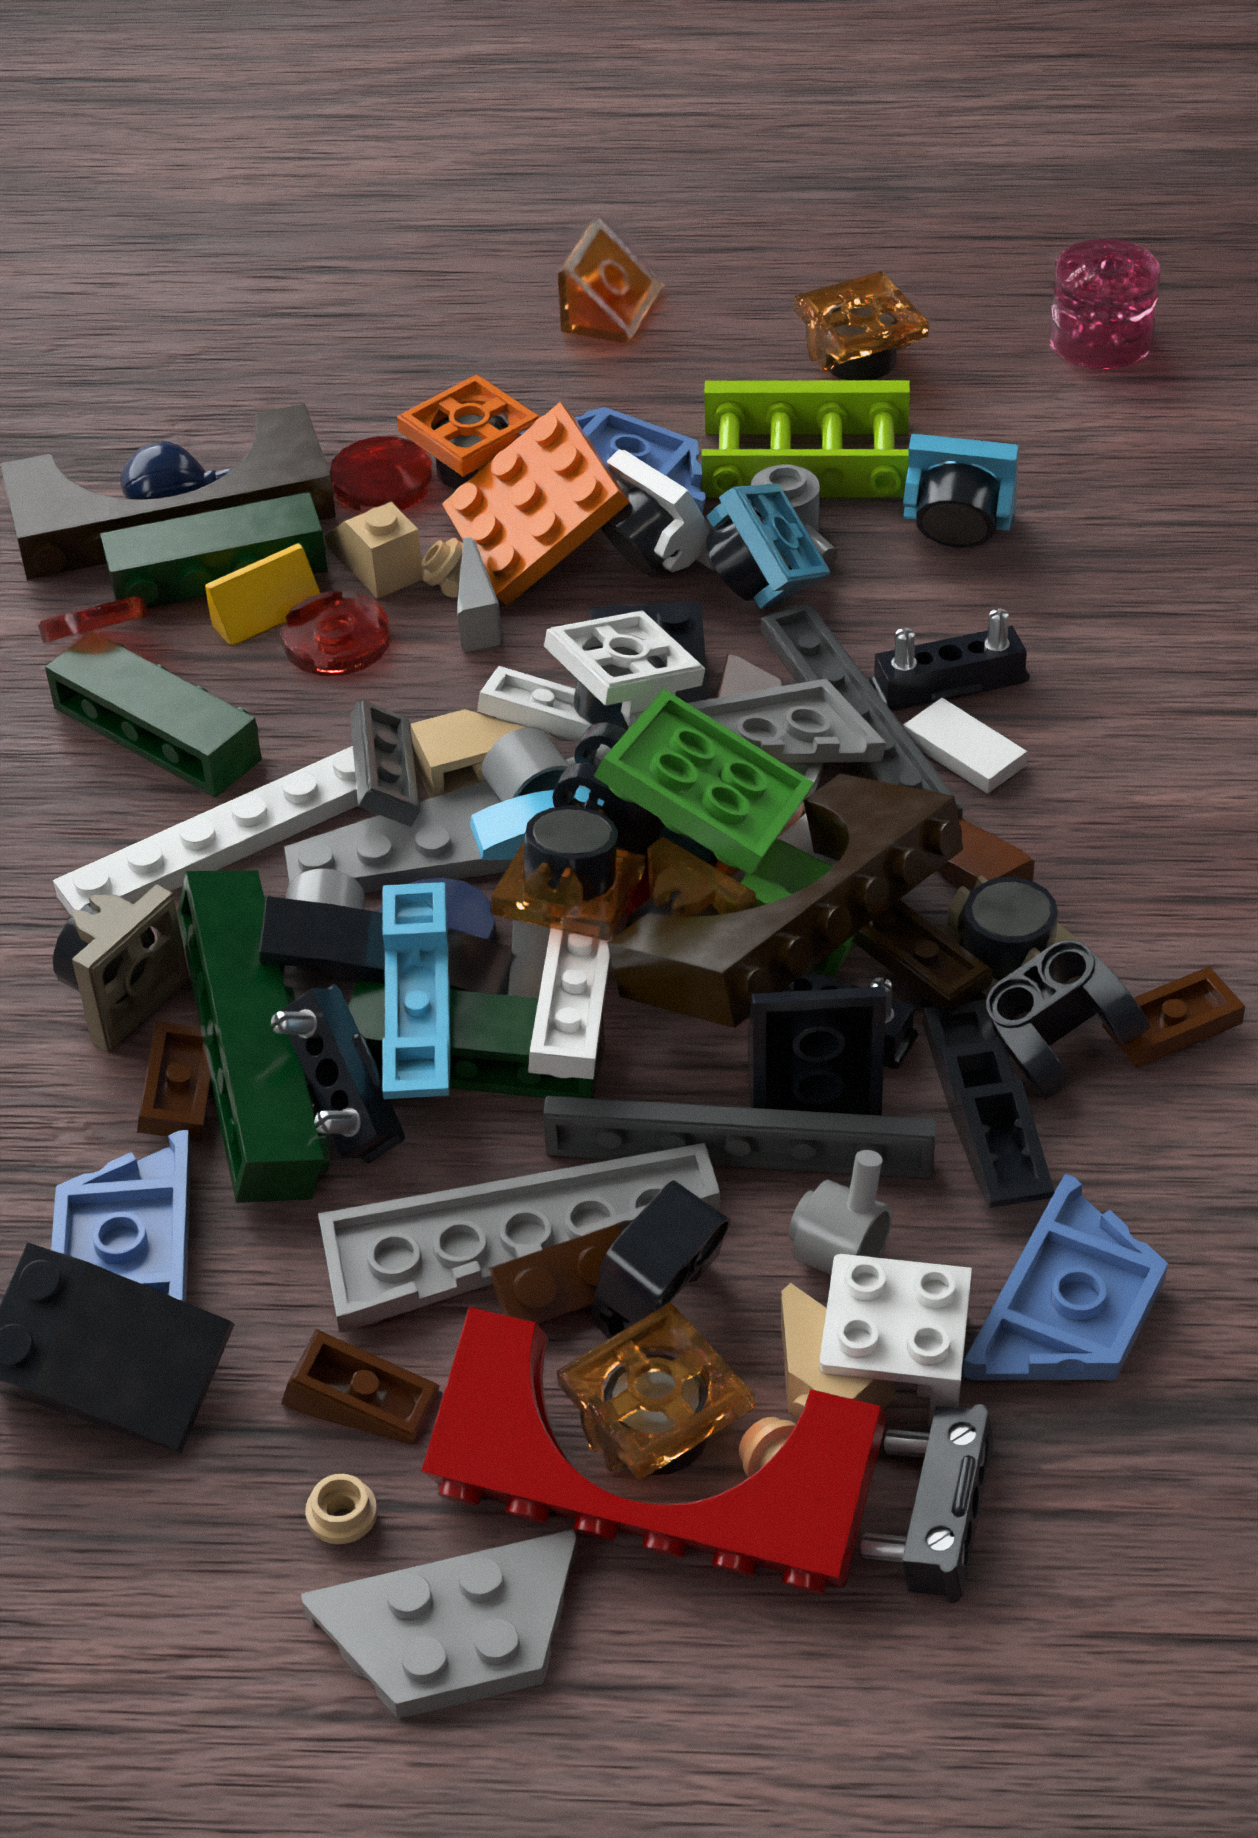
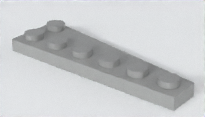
M695 1144L318 1213L339 1333L362 1326L375 1325L384 1319L493 1284L488 1268L613 1224H618L622 1233L661 1189L672 1180L677 1181L715 1209H720V1191L706 1144Z

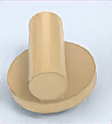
M452 538L446 543L439 540L427 551L421 563L422 567L425 568L423 581L430 586L438 584L441 587L442 593L451 598L458 597L463 543L456 538Z

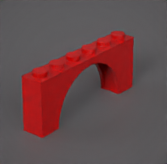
M473 1307L468 1308L421 1470L422 1473L436 1484H440L439 1496L472 1506H479L482 1495L507 1502L506 1513L537 1523L546 1524L549 1513L575 1519L573 1527L575 1531L608 1541H615L617 1530L643 1536L642 1548L673 1558L683 1559L686 1548L713 1554L711 1563L713 1567L743 1576L753 1577L756 1566L784 1573L781 1582L783 1585L808 1593L824 1595L826 1584L845 1588L886 1424V1417L881 1406L810 1389L804 1409L786 1442L773 1458L744 1482L721 1494L691 1503L662 1505L632 1501L614 1495L584 1478L571 1465L560 1448L550 1425L544 1399L543 1368L548 1337L535 1322Z

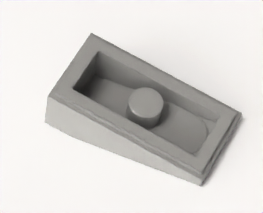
M467 537L463 540L457 602L460 645L464 652L498 646L503 641L499 602L476 541L472 537Z

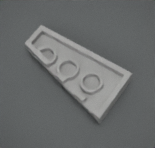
M827 679L688 703L782 763L882 762L887 744ZM644 711L631 713L629 728Z
M486 780L419 802L420 813L411 827L378 815L284 846L289 884L296 876L305 871L333 869L353 877L361 885L364 893L383 891V885L409 884L420 879L444 877L456 880L523 870L524 860L481 859L470 827L471 816L487 807L502 802Z

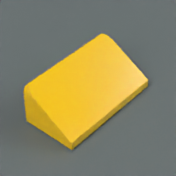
M299 543L205 584L212 627L229 645H237L322 605L319 588L304 549Z

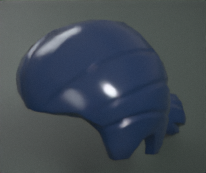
M161 441L139 448L129 458L121 473L120 484L122 492L127 499H159L202 488L222 478L234 468L217 472L215 470L205 471L187 450L178 444Z

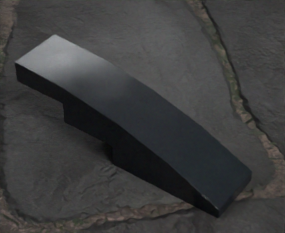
M266 896L259 962L322 968V980L356 982L359 980L385 983L383 913L335 904ZM448 928L450 989L508 995L511 946Z
M986 1000L968 1001L948 1015L938 1007L924 1008L922 1023L937 1074L967 1159L988 1207L995 1208L1052 1198L1055 1190L1022 1079L1015 1080L1003 1038H996L990 1015L986 1009Z

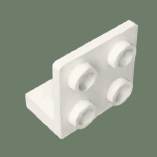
M848 1254L835 1255L820 1352V1371L825 1374L918 1384L917 1397L930 1398L928 1426L931 1427L936 1406L959 1407L972 1268Z

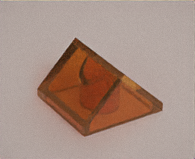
M598 216L591 220L558 272L561 332L627 343L635 335L664 285Z

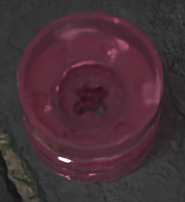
M1092 239L1076 243L1062 251L1055 262L1054 303L1051 307L1049 332L1052 348L1060 357L1072 364L1091 369H1117L1133 365L1146 357L1153 345L1156 319L1154 306L1158 301L1157 288L1160 282V267L1157 259L1150 251L1134 243L1117 239Z

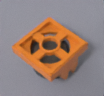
M476 374L397 416V423L400 433L435 457L437 477L445 485L457 489L491 462L500 451L506 449L519 438V434L523 430L529 429L540 416ZM498 414H502L508 420L509 425Z

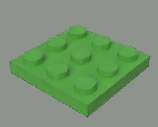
M665 689L659 693L607 753L593 776L608 785L609 789L617 797L628 802H635L659 817L662 823L671 831L691 837L713 851L716 858L730 867L740 868L749 875H752L814 785V782Z

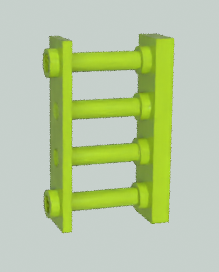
M910 380L705 381V434H719V449H702V492H705L706 497H720L732 487L751 486L754 476L768 467L788 464L805 468L817 477L820 484L819 498H904L909 468L908 449H895L894 434H908ZM740 434H771L770 449H739ZM791 434H822V449H791ZM843 434H874V449H843Z

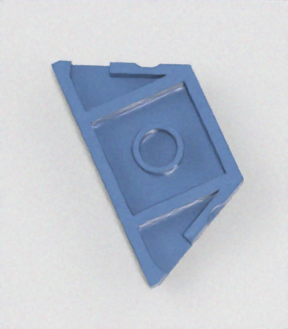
M606 407L585 412L582 416L574 417L616 481L617 478L607 464V461L619 449L625 450L686 488L701 513H703L706 496L705 492H701L700 488L702 469L701 464L698 462L699 448L697 440ZM528 429L523 430V431L519 434V437H520L525 431H527Z
M179 1130L168 1135L169 1147L138 1161L133 1153L130 1152L108 1162L103 1169L97 1172L81 1174L56 1186L51 1250L90 1262L187 1302L192 1156L189 1130Z
M1065 1173L964 1360L963 1377L970 1380H1116L1166 1280L1168 1263L1147 1243L1136 1240L1130 1234L1128 1226L1111 1210L1104 1214L1100 1213L1081 1195L1082 1183L1074 1176Z

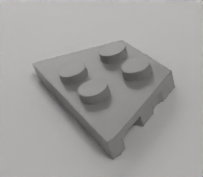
M574 1529L301 1593L305 1617L313 1627L319 1625L337 1644L342 1659L358 1676L370 1680L375 1686L376 1696L397 1719L541 1685L544 1683L552 1653L551 1640L553 1632L559 1627L565 1604L564 1591L571 1565H575L578 1554Z

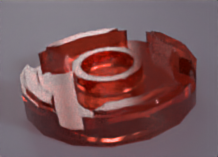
M376 436L359 440L343 448L332 460L330 468L332 489L337 500L357 511H361L360 505L375 508L392 502L399 510H404L421 501L428 493V485L430 482H433L432 460L426 450L408 439L396 436Z
M328 591L310 596L291 608L286 615L287 622L281 628L282 646L288 660L302 671L320 676H344L364 670L380 660L388 649L390 642L389 618L382 605L366 595L357 593L356 599L343 598L342 592Z
M134 596L96 605V607L74 613L70 612L40 621L38 628L42 644H47L88 634L91 631L96 632L146 618L149 615L144 599Z

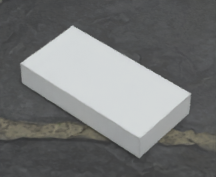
M940 698L903 725V728L923 753L987 794L1026 766L1027 751L944 698Z

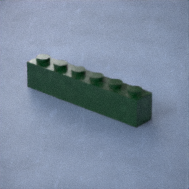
M258 870L186 871L177 914L236 1203L313 1199L319 1174L326 1173L329 1168V1142L326 1134H318L317 1127L314 1126L315 1116L318 1113V1102L310 1084L306 1083L304 1070L288 1034L275 1033L273 1029L276 1026H271L272 1016L295 1001L293 988L284 987L282 976L285 965L259 962L266 896H272L263 894Z

